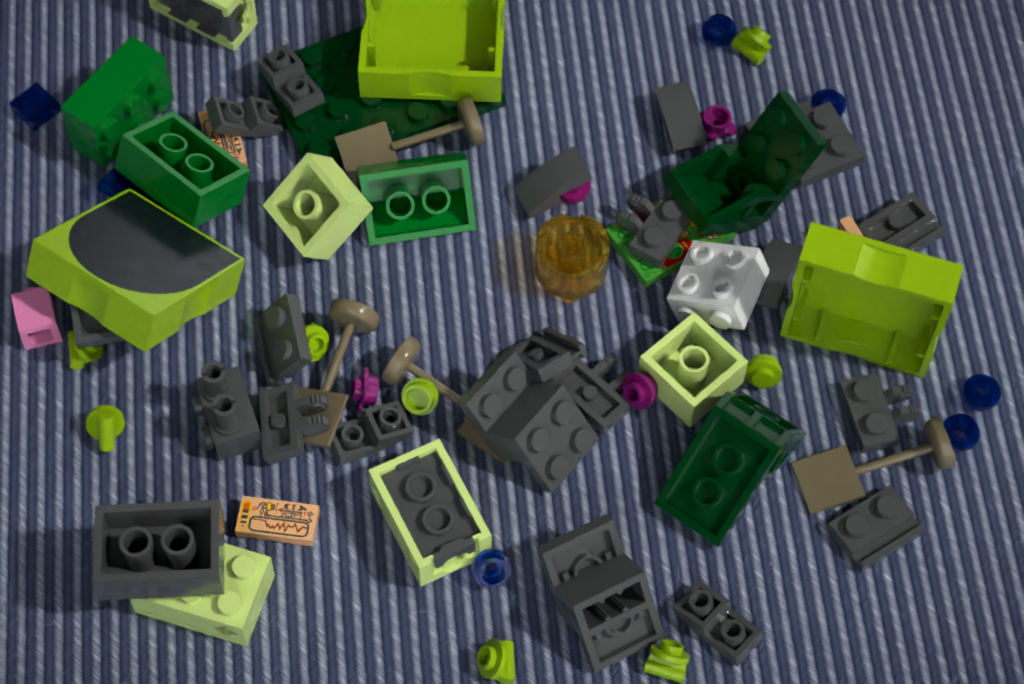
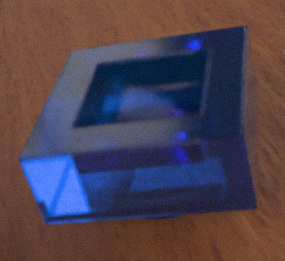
M37 82L10 102L12 111L34 131L61 112L60 103Z

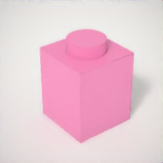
M29 287L21 292L11 294L18 332L25 350L63 341L55 304L50 291L43 287Z

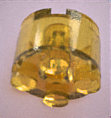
M561 214L548 220L540 228L535 246L534 270L541 286L549 293L560 297L564 302L568 303L576 302L579 298L596 292L604 283L608 271L610 247L606 230L595 219L581 214L580 218Z

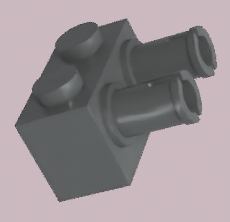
M219 361L205 363L201 369L203 377L194 379L197 394L191 395L197 417L204 415L208 425L201 428L207 449L215 448L219 461L262 448L260 429L239 366L225 370L224 364Z

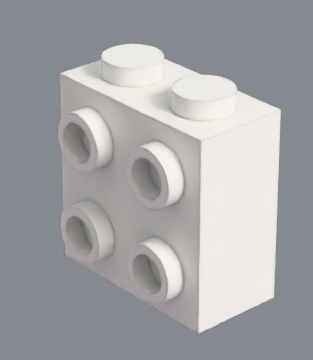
M693 240L666 299L678 321H684L695 312L708 325L719 329L734 328L744 330L770 270L760 248Z

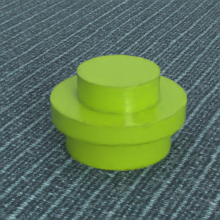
M758 354L753 356L748 362L745 379L748 383L758 388L773 387L782 379V368L775 357L768 354Z
M418 377L411 379L405 384L401 392V400L404 407L410 413L423 416L431 413L437 407L439 392L432 381Z

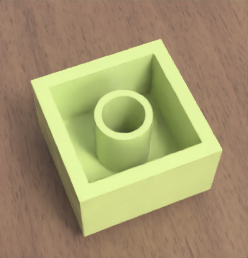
M308 152L263 204V207L303 257L323 260L331 258L373 209L372 205L332 157Z
M693 312L640 356L638 372L647 373L654 378L658 386L657 397L688 427H692L713 409L726 392H733L744 382L748 360L700 316Z

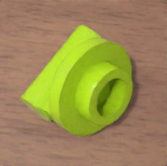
M756 24L752 29L744 26L740 34L731 42V46L757 66L764 61L766 54L773 47L768 42L771 35Z
M312 322L310 325L305 326L312 357L311 362H315L326 354L329 348V335L323 327Z
M74 330L68 332L69 365L71 369H82L85 367V364L101 358L103 344L78 349L75 343Z
M111 405L97 406L88 413L85 421L88 433L99 440V449L101 451L109 452L115 449L114 438L121 434L125 426L123 413L118 408Z
M495 638L489 639L479 649L476 657L481 676L490 680H498L501 684L514 683V642Z
M661 639L660 644L655 643L651 645L650 654L647 657L643 672L682 684L690 655L683 651V644L670 639Z

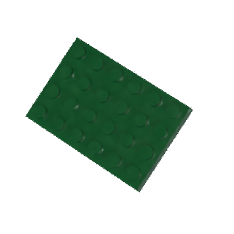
M364 26L293 51L303 62L306 74L322 90L325 99L324 103L295 118L274 92L258 66L259 74L273 102H275L280 110L281 118L301 159L307 152L332 157L340 168L344 166L334 137L386 121L392 142L459 121L457 113L458 101L360 97L358 64L361 31ZM502 92L501 102H473L480 116L506 106V97Z

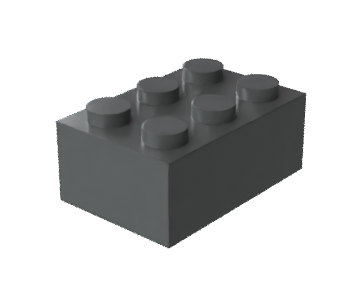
M220 500L95 506L93 584L100 600L224 594V515Z

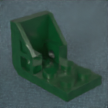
M778 92L740 144H719L671 170L663 181L700 234L751 231L770 219L827 146V143L789 92Z
M726 392L713 407L654 504L717 547L722 546L762 481L768 480L799 446L806 432L746 393Z

